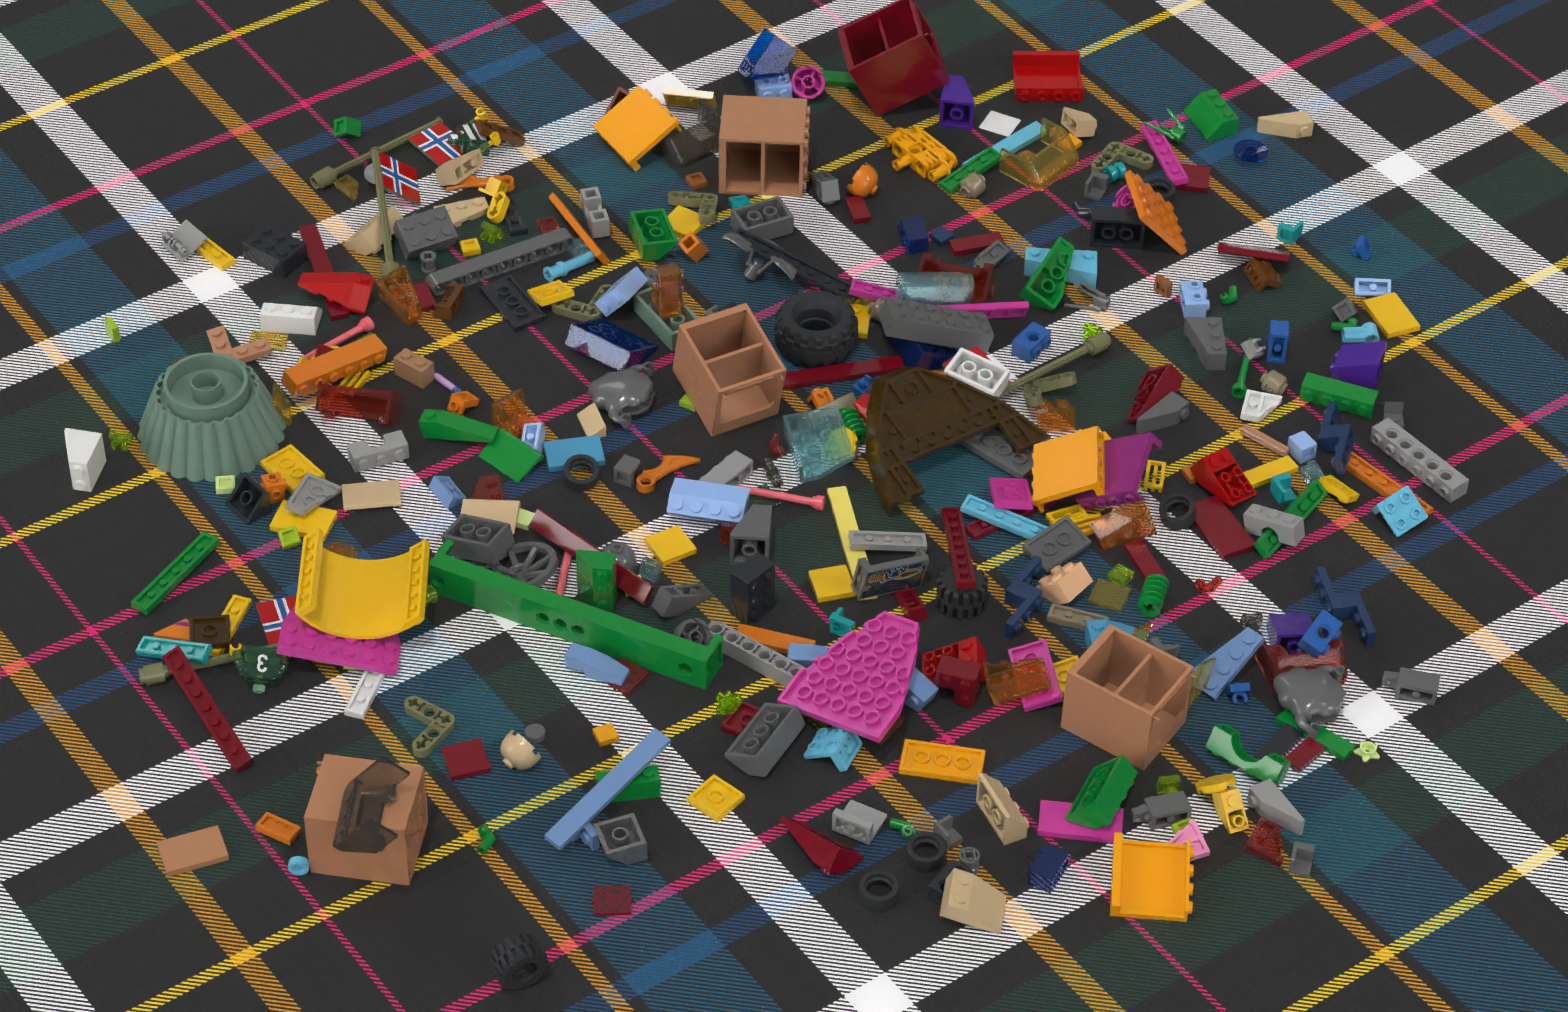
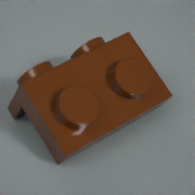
M1252 257L1243 269L1257 292H1261L1266 285L1279 289L1283 284L1279 274L1273 269L1272 263L1267 259Z

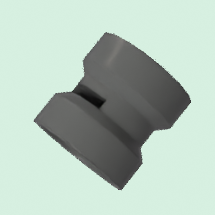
M973 847L961 849L958 863L973 870V874H977L980 860L979 851Z

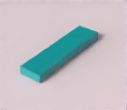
M143 636L135 652L138 656L163 659V655L179 646L190 663L205 664L213 647L211 644Z

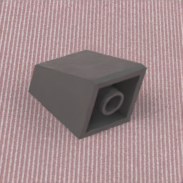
M753 504L730 533V564H742L757 552L769 559L772 534V505Z

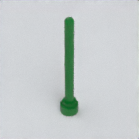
M1245 353L1238 381L1232 386L1231 390L1232 396L1237 399L1244 398L1247 392L1245 380L1250 360Z

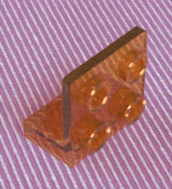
M521 388L491 404L492 425L498 427L499 431L504 428L518 437L523 433L524 424L536 423L525 412L524 390Z
M1043 399V404L1033 407L1036 411L1037 426L1043 431L1075 430V408L1067 399H1056V402H1048V400Z

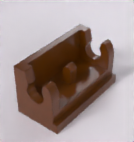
M448 283L446 285L447 288H452L453 291L446 290L440 303L434 305L436 310L432 313L433 317L450 321L453 319L465 298L463 284Z

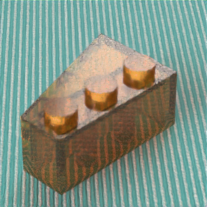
M676 262L655 266L653 280L655 284L652 285L654 293L650 294V298L661 319L682 315V307H684L682 279H684V273L682 268L679 269Z
M405 264L375 281L379 297L408 326L423 317L418 297Z
M1043 658L1018 659V662L1007 663V660L1000 661V664L983 662L987 690L994 705L1052 688L1050 674Z

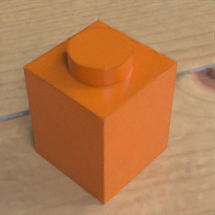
M692 231L678 242L684 252L695 262L709 252V249L702 240Z

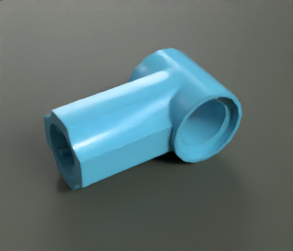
M1372 322L1365 323L1361 327L1342 328V343L1380 341L1377 326Z

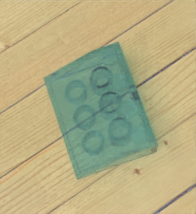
M838 405L783 416L784 435L800 483L819 480L855 459Z

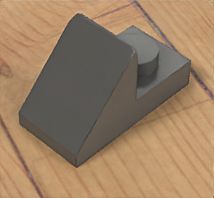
M1404 402L1381 403L1383 420L1390 418L1404 429L1402 415Z

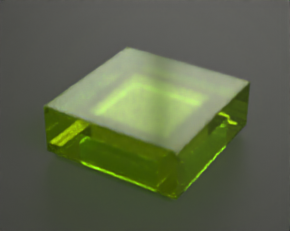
M1118 563L1107 574V579L1124 587L1134 577L1135 572Z

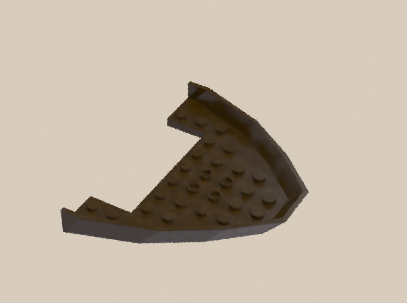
M904 366L873 379L866 411L865 454L879 503L889 517L893 515L895 506L921 496L925 492L924 487L907 464L995 427L1000 428L1018 454L1033 448L1034 444L1050 440L1051 436L1006 402L960 380L927 369Z

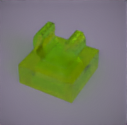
M483 221L480 226L484 230L480 238L485 240L487 236H490L487 240L490 244L494 243L495 238L501 240L504 235L498 227L486 221Z
M1085 322L1083 326V340L1099 332L1103 333V328Z
M110 430L111 448L116 450V446L122 444L121 450L125 452L127 444L132 445L133 437L131 434L124 431Z
M727 691L725 695L719 692L716 696L719 705L715 710L719 715L735 713L743 698L740 694L732 695L730 691Z
M1179 774L1158 777L1156 785L1157 794L1178 792L1180 785Z

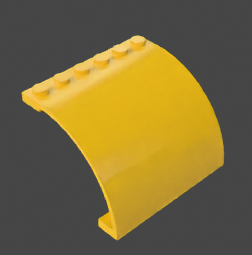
M320 528L304 536L295 614L306 623L318 630L338 637L377 639L400 633L424 621L430 543L426 539L411 546L409 552L396 557L362 560L338 555L323 548L324 532Z

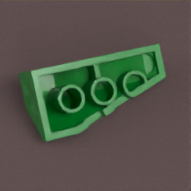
M1060 236L1025 284L1018 297L1028 301L1032 307L1054 310L1064 294V286L1067 281V273L1071 264L1074 246Z
M425 409L419 420L424 439L493 443L499 432V428L444 410Z

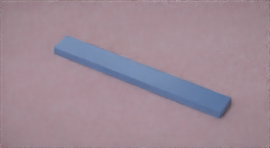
M654 728L544 835V839L558 850H561L671 743V739Z

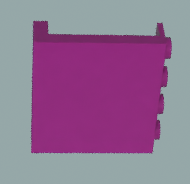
M1151 432L1104 440L1105 494L1097 496L1095 491L1091 489L1077 493L1075 501L1086 510L1144 501V498L1137 490L1150 450L1161 449L1163 442Z

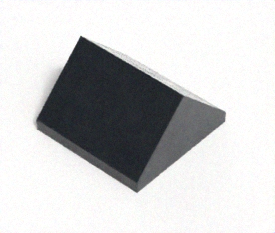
M244 472L225 504L250 525L272 512L270 492L247 472Z

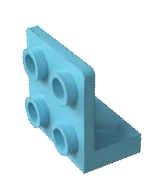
M1408 485L1371 508L1374 515L1379 512L1381 513L1396 537H1399L1428 518V515Z
M838 727L821 728L816 732L814 739L808 745L803 756L805 759L831 757L840 772L847 771L863 743L857 734Z

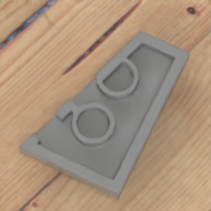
M307 472L286 503L285 509L304 516L341 493L342 487Z

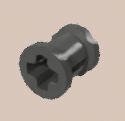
M433 251L422 252L420 254L422 273L428 275L437 271L435 264L436 254Z

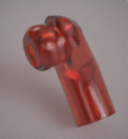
M774 434L768 445V450L778 457H783L786 449L780 444L781 437Z
M1215 576L1209 583H1205L1204 579L1199 578L1194 582V585L1198 592H1213L1223 583L1221 577Z

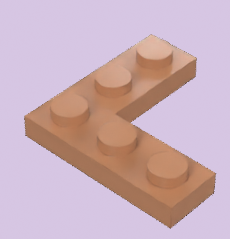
M224 325L206 331L214 353L232 356L236 360H242L245 363L273 354L267 337L232 348Z

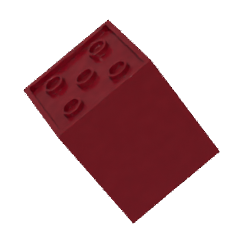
M897 0L837 30L848 72L877 117L950 82L939 41L915 3L918 0Z

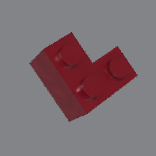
M942 655L936 670L935 685L955 690L954 704L973 708L980 689L981 663Z

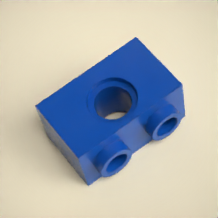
M1270 320L1266 362L1285 363L1289 338V321Z
M1032 322L1012 341L1011 355L1030 363L1035 358H1038L1045 348L1047 349L1052 341L1050 339L1051 330Z
M1323 609L1297 646L1315 659L1320 654L1324 656L1331 647L1328 645L1330 640L1335 641L1342 631L1339 628L1343 623ZM1318 632L1323 633L1325 638L1319 637Z

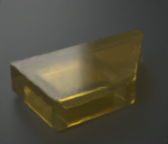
M347 174L334 181V186L351 200L356 201L359 183Z

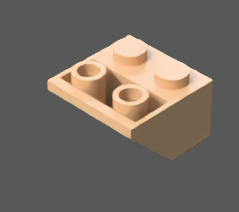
M1069 562L1063 567L1058 565L1051 569V574L1038 581L1039 585L1036 588L1042 590L1044 598L1061 605L1073 600L1093 580L1082 562L1074 564Z

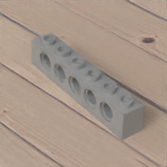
M1390 418L1372 427L1370 441L1382 449L1387 455L1391 456L1448 502L1451 503L1467 493L1468 478Z

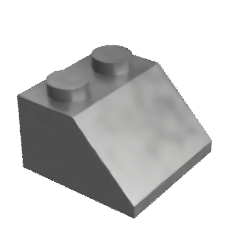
M634 813L594 824L606 857L627 865L648 859L647 842Z

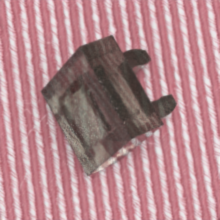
M1262 613L1243 614L1239 622L1240 629L1249 627L1255 632H1259L1263 622Z

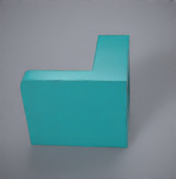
M1299 221L1294 227L1281 222L1278 225L1276 239L1292 246L1302 235L1304 222Z
M1289 472L1272 476L1270 492L1279 505L1293 502L1297 498L1291 489L1292 476Z

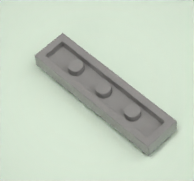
M849 530L848 533L850 549L916 552L917 547H922L924 552L927 550L925 533Z

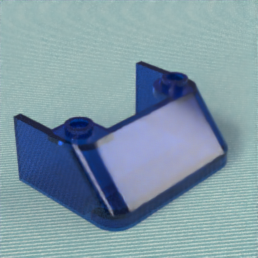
M764 28L739 65L738 71L751 81L783 77L788 69L786 67L798 50Z

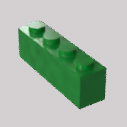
M1307 372L1301 385L1299 400L1325 407L1328 406L1329 401H1336L1340 411L1371 419L1377 405L1379 391Z

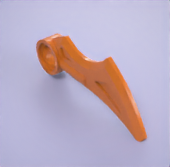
M471 174L456 185H448L445 191L486 187L490 177L481 178ZM491 176L509 183L505 193L514 190L515 185L512 176Z
M683 455L663 456V461L658 467L644 470L637 477V490L641 493L653 492L655 490V482L680 468L698 464L701 462V459ZM643 482H649L650 484H649V485H643V484H641V483H643Z

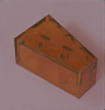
M1143 501L1124 504L1089 524L1093 537L1103 550L1157 534L1151 513Z

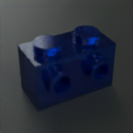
M922 217L900 218V225L897 226L898 235L901 236L902 247H905L907 254L928 252L929 237Z
M1047 843L1044 849L1038 851L1036 861L1031 863L1027 869V875H1029L1028 884L1051 894L1069 866L1070 851Z

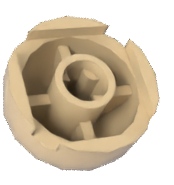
M513 730L505 736L500 746L501 754L504 757L502 762L510 769L513 767L518 770L529 769L541 759V755L539 753L535 755L532 752L535 748L520 734L517 733L514 736Z

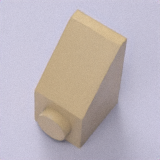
M1067 107L1063 108L1061 124L1075 137L1094 136L1097 128V120L1089 113Z

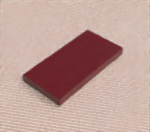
M1219 241L1217 248L1218 252L1285 262L1289 260L1290 255L1289 251Z
M1213 496L1194 503L1197 516L1193 524L1222 560L1256 549L1253 545L1255 543L1220 498ZM1184 506V510H1183V511H1184L1185 514H1186V513L1188 512L1189 508L1186 507V506Z

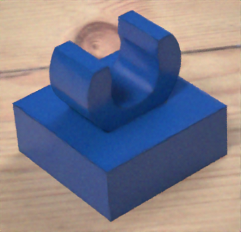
M1366 235L1359 236L1357 243L1352 244L1354 249L1350 250L1353 257L1360 255L1362 260H1367L1370 258L1372 246Z
M866 374L865 377L852 385L851 391L861 397L866 392L868 385H872V378Z
M1249 682L1229 684L1226 687V695L1232 696V704L1237 703V696L1242 697L1243 703L1247 702V693L1250 691Z

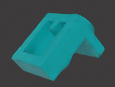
M746 195L728 197L729 205L733 209L750 204V199Z
M839 607L829 618L830 632L843 637L850 631H855V622L843 617L844 608Z

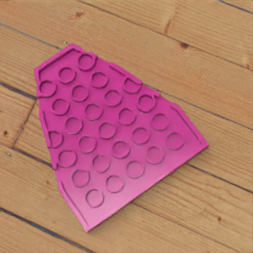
M294 605L282 621L276 654L396 676L401 643L398 634L377 639H350L328 634L302 620L295 614Z
M887 611L865 622V627L855 632L852 630L828 648V653L821 658L819 656L814 658V663L807 669L802 667L778 697V704L797 705L801 714L880 743L902 712L916 664L920 631L918 622Z

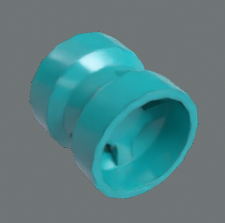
M1122 162L1103 168V174L1109 176V183L1115 182L1116 179L1125 178L1124 174L1127 172Z

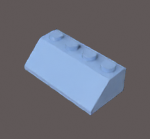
M675 477L669 493L667 513L669 516L737 525L747 512L751 488Z

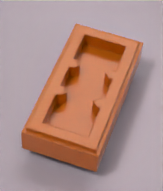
M266 812L255 825L256 831L289 846L302 833V827L269 812Z

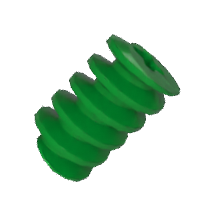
M840 408L835 414V419L840 428H848L855 432L857 436L855 445L857 446L866 440V427L856 409Z
M1153 574L1145 579L1137 604L1138 610L1144 616L1156 617L1161 613L1160 610L1163 607L1169 587V581L1166 577Z

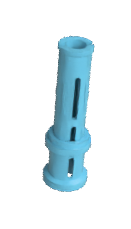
M588 251L566 262L559 261L556 265L552 267L547 266L543 269L544 277L548 282H553L555 278L564 277L571 270L594 262L595 256L592 251Z

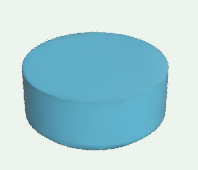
M302 856L290 858L288 862L289 872L299 876L305 875L309 871V860Z

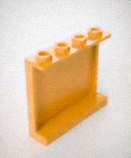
M639 85L593 125L598 134L635 172L641 168L637 161L675 127L682 132V129L679 127L680 121L674 115L671 117L670 111L665 106L662 108L660 101L656 97L653 99V95L647 88L643 90Z
M1097 426L1034 444V453H1032L1034 462L1032 474L1034 478L1032 481L1033 495L1031 497L1033 505L1037 506L1041 513L1044 512V503L1091 489L1095 491L1097 496L1105 494L1104 436Z
M1114 832L1110 916L1187 922L1188 914H1192L1193 901H1189V896L1193 895V883H1189V877H1193L1194 865L1190 864V859L1194 858V846H1190L1191 838H1187L1186 844L1123 840V833Z

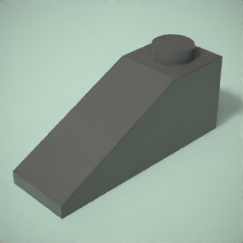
M825 170L808 173L820 201L825 204H833L836 200H840L837 178Z
M1170 392L1137 419L1136 433L1141 434L1173 426L1181 420H1185L1189 415V401L1174 392Z
M701 583L660 586L651 606L661 617L678 616L712 598L713 594Z

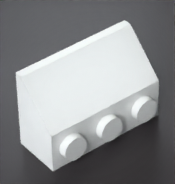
M263 303L260 312L261 331L316 335L323 311L319 307Z
M962 347L944 370L945 374L998 397L1007 387L1010 376L1009 369Z

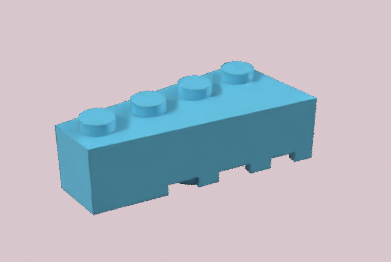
M1026 247L1024 275L1031 277L1050 249ZM1074 250L1066 282L1074 283L1073 286L1081 287V281L1096 289L1097 251Z

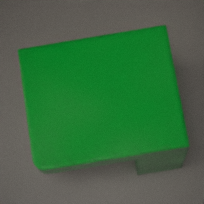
M347 116L335 119L334 137L340 138L346 135L360 137L361 120Z

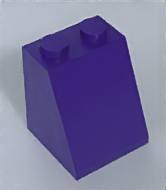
M949 75L950 82L944 84L940 98L939 126L973 130L975 101L963 76Z
M1377 341L1342 345L1340 351L1335 353V363L1330 365L1329 373L1332 374L1331 378L1375 390L1383 369L1387 342Z
M1308 613L1268 615L1266 628L1273 662H1277L1278 655L1296 657L1297 649H1301L1297 644L1313 623ZM1302 649V656L1305 657V661H1313V657Z

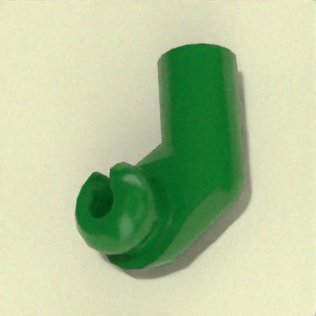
M1235 285L1229 287V294L1224 293V296L1223 294L1220 295L1221 303L1229 305L1237 301L1238 288Z
M891 818L889 828L899 830L905 839H909L916 834L910 822Z

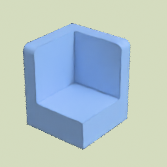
M1305 431L1289 436L1287 445L1290 448L1289 453L1299 464L1315 458L1317 443Z

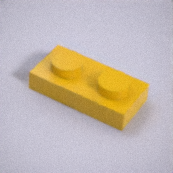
M1332 475L1320 477L1319 479L1325 490L1335 495L1342 503L1347 504L1357 501L1360 495Z

